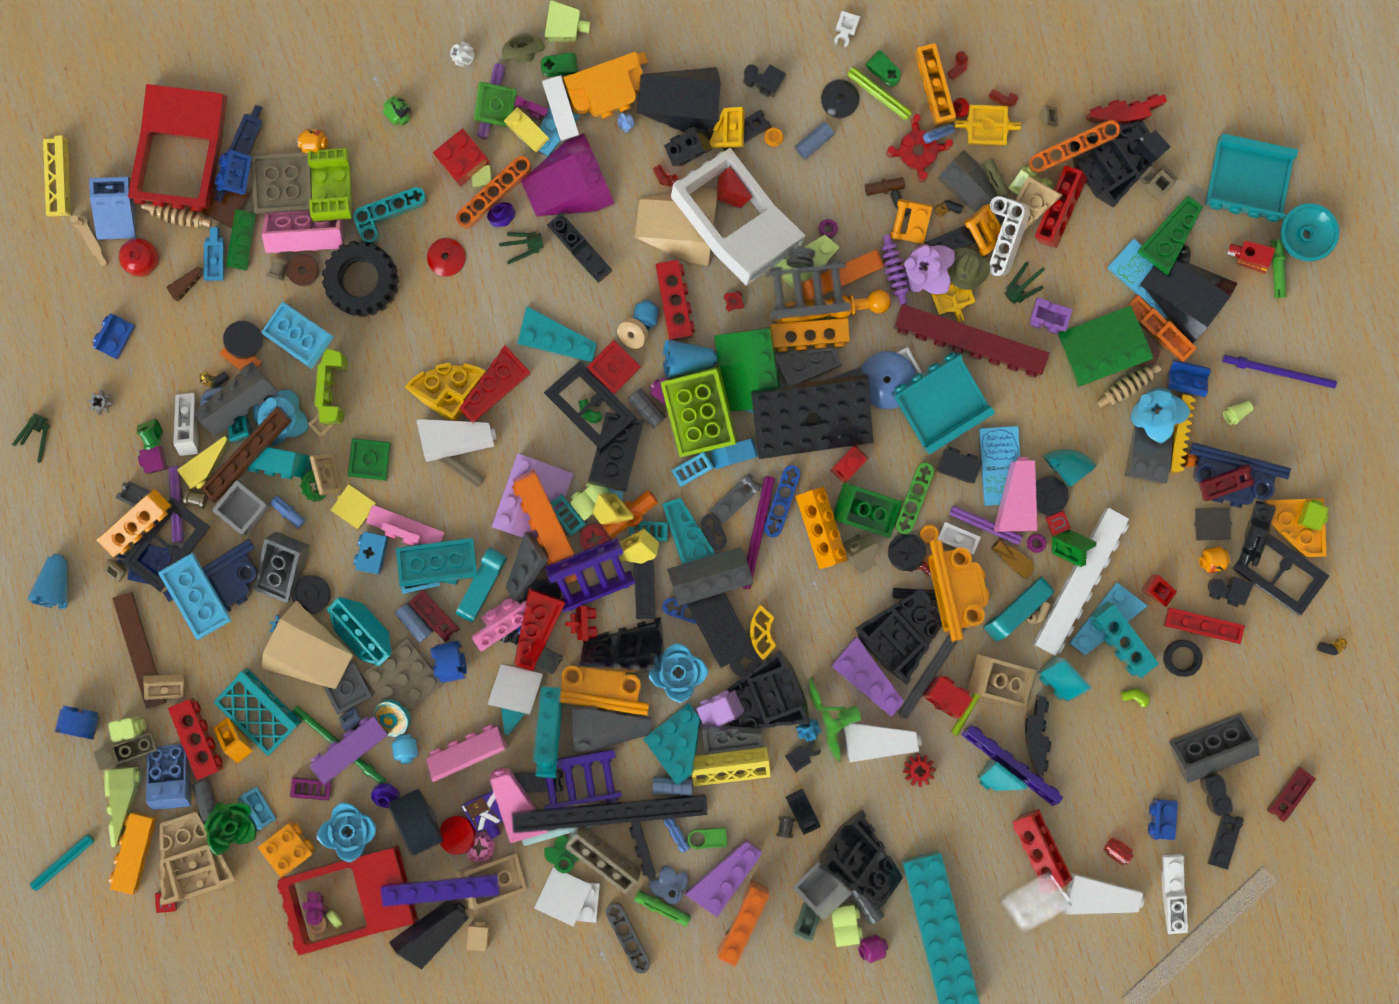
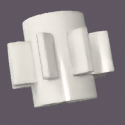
M463 41L461 44H455L450 52L452 61L455 62V65L461 67L464 64L469 65L472 63L475 55L470 44Z

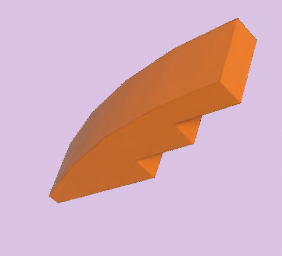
M1136 295L1126 306L1131 305L1139 325L1180 361L1184 362L1197 349L1170 321H1167L1155 308H1151L1139 295Z

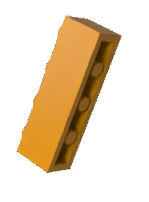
M137 811L131 812L126 816L124 826H126L125 833L121 835L119 845H121L120 852L116 854L114 860L116 868L111 873L109 879L111 890L131 895L138 892L157 816Z

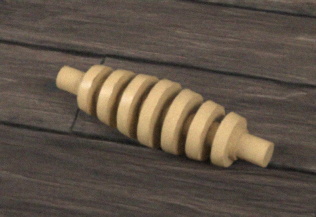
M145 202V205H141V209L148 210L151 216H157V218L164 219V221L171 222L174 225H178V223L180 226L187 225V227H193L194 225L195 228H200L202 225L211 227L212 220L204 218L203 213H197L184 206V209L172 208V204H165L164 207L153 206V202Z
M1158 364L1151 368L1146 366L1142 368L1143 372L1137 370L1135 374L1130 373L1128 377H1122L1121 381L1115 383L1116 387L1112 385L1109 388L1110 392L1106 390L1103 393V398L1096 401L1100 408L1106 404L1112 406L1115 404V400L1119 403L1123 401L1122 397L1128 399L1130 398L1129 394L1134 396L1136 390L1139 392L1143 389L1142 385L1145 387L1149 384L1148 380L1152 382L1155 379V374L1161 371Z

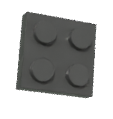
M356 662L348 666L337 689L323 686L337 715L373 697Z

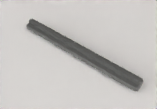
M950 634L899 710L898 714L903 718L907 719L958 642H952Z

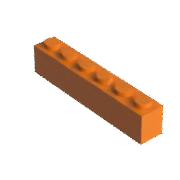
M535 469L514 478L512 489L515 495H520L523 501L520 503L524 514L528 513L531 518L528 522L533 531L536 530L539 535L536 538L540 547H545L547 551L545 555L548 558V564L551 565L575 555ZM572 574L564 579L566 584L577 580L575 574Z

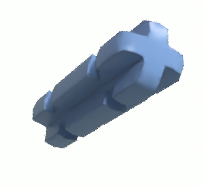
M948 123L945 126L933 129V131L923 134V139L925 143H931L954 133L955 128L952 123Z
M674 818L664 819V824L669 828L668 831L675 843H678L680 852L687 851L690 846L687 840H684L685 837L678 825L675 824Z

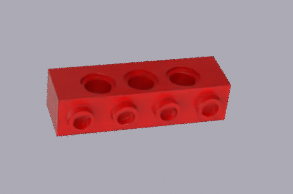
M1064 166L1054 189L1063 196L1044 213L1034 235L1039 243L1057 249L1086 183L1087 176L1083 171Z
M678 260L657 263L655 265L669 340L677 341L692 338L695 327L694 322L689 321L688 314L692 313L690 302H686L685 299L688 289L687 284L682 283L681 276L685 275L683 264L679 265ZM675 277L678 283L675 286H669L667 284L668 278ZM673 296H679L681 303L673 305L670 299ZM676 315H683L685 321L682 324H676L674 317Z
M192 698L169 707L168 711L196 780L223 770L221 767L223 766V761L220 755H217L215 752L216 744L214 739L209 737L207 732L209 729L208 724L200 715L201 707L198 701ZM188 715L194 719L192 725H188L186 722ZM195 733L201 736L200 743H196L193 740ZM202 751L208 754L207 761L201 759L200 754Z
M1037 809L1018 816L1012 822L1014 831L1022 842V847L1030 859L1032 868L1035 869L1040 885L1046 893L1065 887L1073 879L1040 810Z

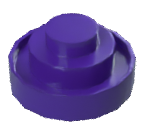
M502 202L496 204L488 211L487 219L494 227H505L514 219L516 211L512 204Z
M378 784L374 786L371 792L372 801L383 808H389V802L400 798L399 791L390 784Z

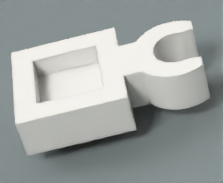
M845 11L841 12L835 30L840 32V34L835 37V45H837L839 39H843L845 41L844 48H847L849 44L848 35L854 36L860 16Z

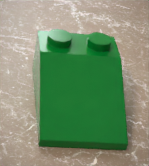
M843 482L833 514L836 521L890 538L902 501Z

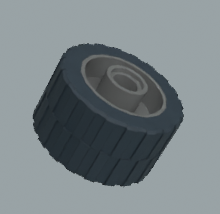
M419 789L389 802L393 819L413 856L443 842L434 811L428 805Z

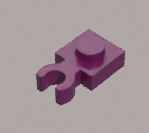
M517 96L514 103L515 106L525 109L529 112V116L537 120L540 118L544 119L548 111L547 108L531 101L529 102Z

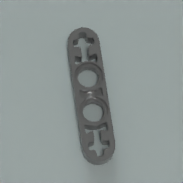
M618 902L610 903L606 909L607 918L635 972L645 973L650 967V960L622 905ZM612 907H614L615 909L619 908V918L621 919L622 917H624L625 919L620 920L616 924H614L613 921H617V918L614 914H610V912L612 911ZM619 925H628L629 932L621 934L618 931ZM630 941L638 944V949L634 952L627 949V944ZM640 951L642 952V954H639L641 961H646L645 968L643 969L641 966H636L638 964L637 958L634 957L632 959L631 957L637 955Z

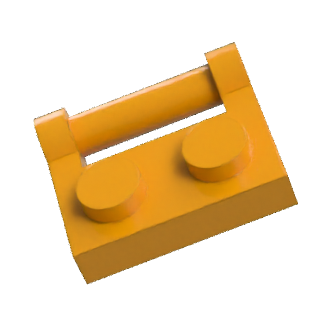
M898 199V211L894 228L890 232L891 238L924 244L932 205ZM906 208H910L911 213L906 232H901Z
M986 204L971 218L964 221L965 226L970 229L979 247L978 251L981 256L989 254L995 248L1002 228L994 212H992L990 204ZM977 223H978V225H979V227H980V229H981V231H982V233H983V235H984V237H985V239H986V241H987V244L985 243V241H984V239H983V237H982V235H981V233H980V231H979V229H978V227H977V225H976Z

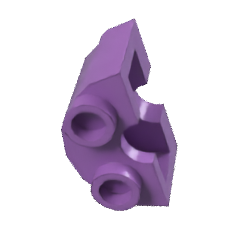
M1037 297L1030 317V326L1048 328L1047 331L1053 334H1058L1059 331H1066L1073 309L1056 305Z

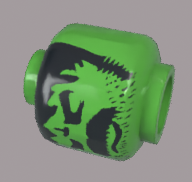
M393 96L384 103L383 114L393 125L401 124L403 126L410 121L412 109L402 97L396 98Z

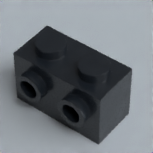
M689 128L685 131L686 134L674 136L670 139L669 143L664 145L673 167L683 166L713 150L704 128Z
M953 447L944 449L936 472L975 484L982 461L978 460L979 457L969 453L967 456L959 454L960 450Z

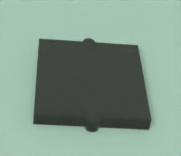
M1230 508L1195 509L1194 526L1196 527V541L1231 539L1230 525H1232V522H1230Z

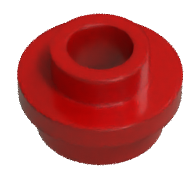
M957 98L952 102L957 117H964L968 114L969 103L965 98Z

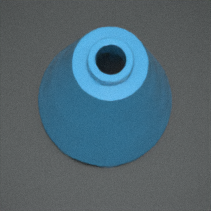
M666 340L664 343L663 354L666 355L663 367L666 378L672 379L713 368L714 364H717V353H714L711 348L674 340Z
M53 554L52 557L47 558L27 601L49 608L55 605H59L58 609L67 608L68 561L64 559V556Z

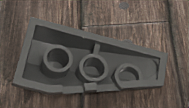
M964 150L938 177V180L974 213L983 205L990 204L992 199L997 197L979 164ZM999 202L998 207L1000 210H1003V207ZM995 214L997 220L1001 224L1005 217Z
M593 706L572 707L574 752L598 750L647 736L652 732L651 717L630 713L621 715L616 714L614 710L605 712Z

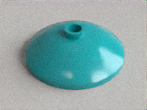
M1307 203L1295 207L1285 216L1280 228V237L1284 248L1291 256L1301 261L1313 262L1325 258L1334 250L1339 239V226L1336 218L1327 208L1318 204ZM1304 231L1309 234L1308 238L1303 236Z

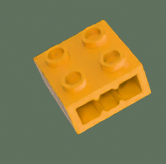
M293 821L258 846V849L280 878L315 853V846L312 841L303 836L302 828L298 823L294 824Z

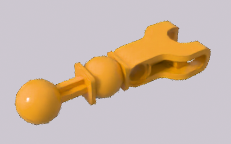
M878 289L872 291L867 298L854 299L853 295L849 297L842 295L845 303L850 302V311L775 319L774 321L776 324L806 322L824 319L827 316L829 318L834 316L838 319H844L850 315H855V311L870 309L876 314H882L890 308L891 298L887 292ZM833 297L823 301H825V305L833 304L835 299ZM815 300L808 302L804 301V303H806V307L814 306L813 303L815 302ZM796 302L784 303L787 309H792L796 305Z

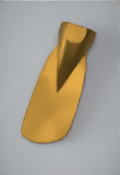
M999 538L991 550L998 553L1004 562L1021 577L1028 579L1033 572V562L1015 548L1006 545Z

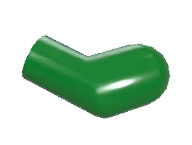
M587 399L578 401L580 411L588 405ZM591 409L582 415L590 423H597L602 420V414Z

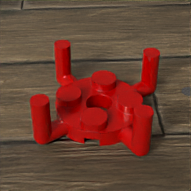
M915 114L911 120L912 132L904 136L899 149H895L894 146L888 147L886 156H900L902 162L909 166V168L917 170L918 181L924 182L928 177L925 168L935 161L938 152L950 150L953 141L948 139L942 144H937L936 141L925 143L923 134L926 131L920 130L919 127L921 116ZM916 145L922 146L924 153L916 155L913 152V147Z

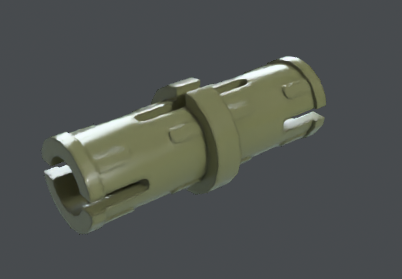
M993 158L982 163L989 177L988 181L990 184L992 183L999 197L1008 195L1010 191L1002 179L1004 176L1002 173H999Z

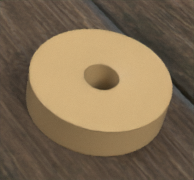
M627 318L618 326L617 333L620 340L630 348H640L648 339L646 327L635 318Z

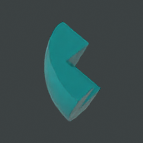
M1072 449L1054 450L1043 455L1051 469L1059 473L1068 487L1073 486L1097 466L1090 457Z

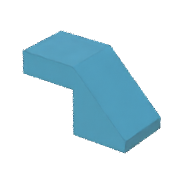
M753 438L710 451L715 470L758 457Z

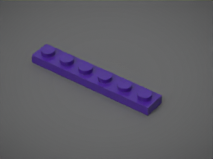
M971 725L964 729L961 734L964 738L1013 774L1050 805L1055 806L1062 801L1064 797L1059 794L1060 792L1055 787L1047 785L1041 776L1029 771L1027 765L1016 761L1010 752L998 747V743L984 736L978 727Z
M498 874L381 886L383 906L500 894Z

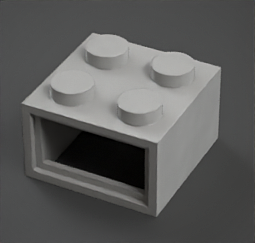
M236 480L212 511L238 533L247 535L271 505L245 483Z
M819 861L792 887L823 920L852 894L841 881L820 869Z

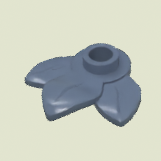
M663 866L660 871L659 880H651L649 885L656 896L663 897L669 904H676L682 899V891L688 885V877L686 872L676 875L672 868ZM672 890L676 892V895L673 898L669 896V893Z

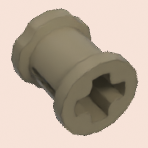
M271 257V269L266 276L283 281V272L289 262Z
M187 489L183 505L198 506L203 510L208 496L204 492L201 494Z

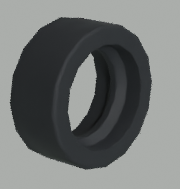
M1177 640L1170 643L1163 655V661L1168 671L1180 677L1194 675L1200 669L1203 660L1200 648L1188 640ZM1179 647H1187L1193 652L1194 662L1188 669L1180 670L1173 665L1172 654Z

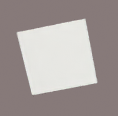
M501 664L488 705L530 714L543 674Z
M553 867L534 908L568 925L574 926L592 885L567 873H560Z

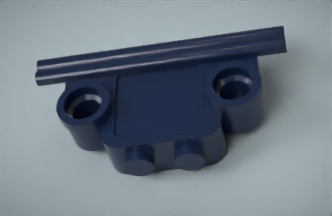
M1192 442L1190 454L1198 456L1193 472L1194 480L1197 483L1237 469L1242 465L1249 464L1252 471L1250 475L1254 478V485L1211 500L1213 502L1223 503V501L1231 502L1230 506L1242 508V505L1251 504L1254 498L1260 500L1271 498L1275 491L1274 482L1276 477L1289 479L1291 468Z
M250 539L245 540L202 567L228 613L232 611L231 607L235 604L240 606L248 601L247 597L252 592L250 582L256 579L258 569L249 556V552L254 550L255 547ZM168 589L163 592L167 601L171 602L173 598Z

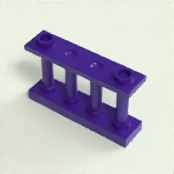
M618 538L545 567L550 582L557 581L564 598H561V600L565 602L562 609L564 613L636 584L631 570L625 572L619 559V555L624 553ZM611 559L618 576L607 580L600 563ZM593 566L600 583L589 587L582 570ZM572 574L576 575L582 589L574 594L570 593L564 579Z
M614 749L558 758L557 768L562 767V770H564L569 800L557 802L554 778L545 777L550 803L544 804V808H560L605 799L607 802L617 801L618 797L622 796L621 791L615 792L610 765L612 758H616ZM600 761V764H603L607 793L596 795L591 769L592 762ZM581 764V767L584 768L588 797L576 798L572 774L573 765Z

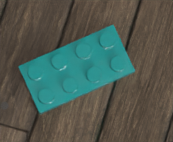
M473 538L396 548L400 587L478 577Z

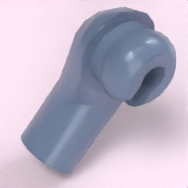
M223 386L207 389L200 400V405H205Z

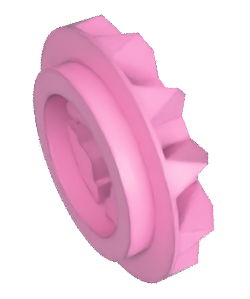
M476 831L474 845H477L480 839L481 845L487 848L481 849L479 855L474 847L465 853L470 860L477 863L487 861L495 850L493 838L490 839L488 833L483 831Z

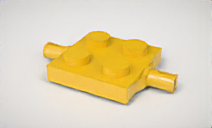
M969 105L967 120H955V128H966L968 134L967 145L1006 146L1009 130L1020 131L1021 122H1009L1008 106Z
M951 282L947 293H930L938 316L954 312L958 323L965 321L962 309L975 303L971 289H960Z

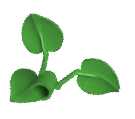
M810 677L809 694L811 701L817 711L822 710L828 747L835 759L841 762L840 749L835 738L839 730L849 726L850 723L861 720L859 709L856 705L849 708L844 706H823L818 691L813 684V677ZM827 710L840 711L838 719L834 720Z

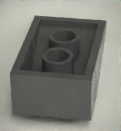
M1134 426L1124 477L1166 484L1171 466L1173 433L1169 439L1161 444L1152 440L1143 427L1138 428Z
M277 531L266 537L253 589L282 602L289 603L305 566L310 545Z

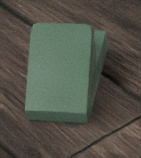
M805 901L798 920L793 927V935L812 942L820 917Z

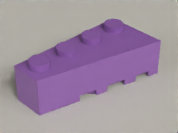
M854 636L830 666L892 717L904 701L857 636Z
M367 716L358 723L360 727L355 731L353 729L347 731L342 735L344 739L341 742L334 741L327 747L329 751L324 755L319 753L311 759L313 763L310 765V768L323 785L327 784L331 778L341 773L348 765L355 762L362 754L369 751L388 735L374 716L370 719Z
M745 839L708 873L685 891V895L718 917L762 855V850Z

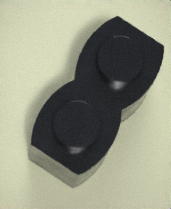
M1216 773L1200 778L1202 790L1207 795V805L1210 811L1217 816L1232 812V802L1226 794V785L1223 778Z

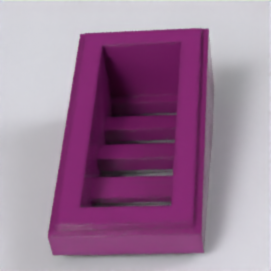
M291 777L289 797L329 801L331 781L325 784L324 796H321L322 782L320 780ZM297 782L301 783L300 793H296ZM305 783H309L308 794H304ZM313 784H317L316 795H312Z

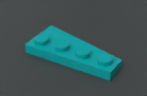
M526 306L517 344L587 362L593 361L597 343Z
M681 498L662 504L682 564L716 554Z

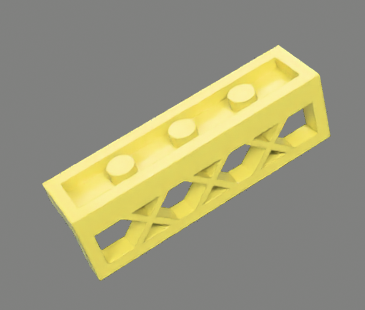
M59 135L54 136V139H43L46 216L48 217L71 215L68 139ZM49 144H55L54 156L49 152ZM54 161L56 165L55 175L50 172V165ZM55 180H56V190H57V193H56V194H54V193L51 191V187H50V185H51ZM57 199V211L51 212V204Z
M767 747L698 755L694 759L693 786L770 777ZM765 767L766 771H756L755 769ZM738 770H744V771H745V772L742 773V774L736 773ZM720 772L726 773L724 776L717 775ZM696 775H706L707 777L697 779Z

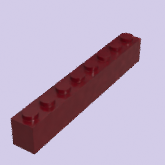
M904 304L900 306L893 327L897 329L899 334L908 336V333L916 335L915 339L926 342L928 339L934 341L933 344L938 347L944 348L946 345L952 347L954 352L963 354L964 351L970 353L972 358L978 360L985 358L989 360L988 363L996 366L1003 364L1007 366L1008 370L1014 372L1022 370L1026 372V376L1032 378L1043 374L1049 352Z

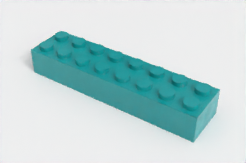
M938 850L901 860L938 1004H980L942 854Z

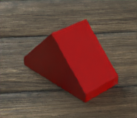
M728 167L718 177L717 200L742 208L753 198L731 167Z
M1151 575L1141 590L1165 607L1168 606L1177 593L1159 575Z

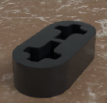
M713 514L705 515L701 524L711 546L715 549L723 548L727 543V538L719 520ZM709 517L711 520H715L713 524L714 531H711L709 526H705L706 518ZM714 532H717L719 537L724 538L721 541V546L713 543V540H715Z

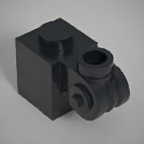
M750 64L744 70L743 83L751 88L753 86L760 89L759 92L766 97H775L786 78V73L769 64L764 74H758L757 66Z
M1230 577L1226 587L1221 579L1210 580L1207 587L1210 592L1209 597L1220 600L1222 597L1228 600L1227 604L1238 608L1239 605H1246L1254 584L1238 577Z

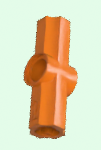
M648 489L633 502L627 501L624 503L633 515V519L617 524H603V528L610 537L614 538L628 526L634 527L642 521V515L658 504L657 498Z

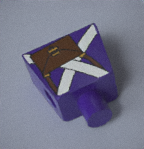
M493 790L461 805V808L477 832L486 829L490 839L501 835L497 824L502 822L503 819Z

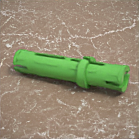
M1281 239L1271 240L1272 248H1275L1271 260L1273 262L1274 298H1285L1287 294L1284 246Z
M641 890L635 896L634 902L649 908V911L658 912L685 927L688 925L691 915Z

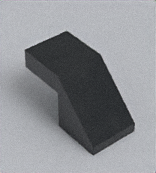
M803 788L785 797L803 835L821 827Z

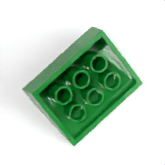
M1131 305L1058 333L1078 387L1153 359L1147 340Z
M772 327L714 335L718 364L731 411L753 409L751 391L781 387Z

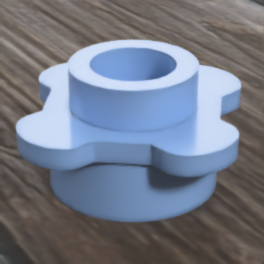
M621 112L617 122L620 129L628 133V130L634 127V121L629 113L624 114Z

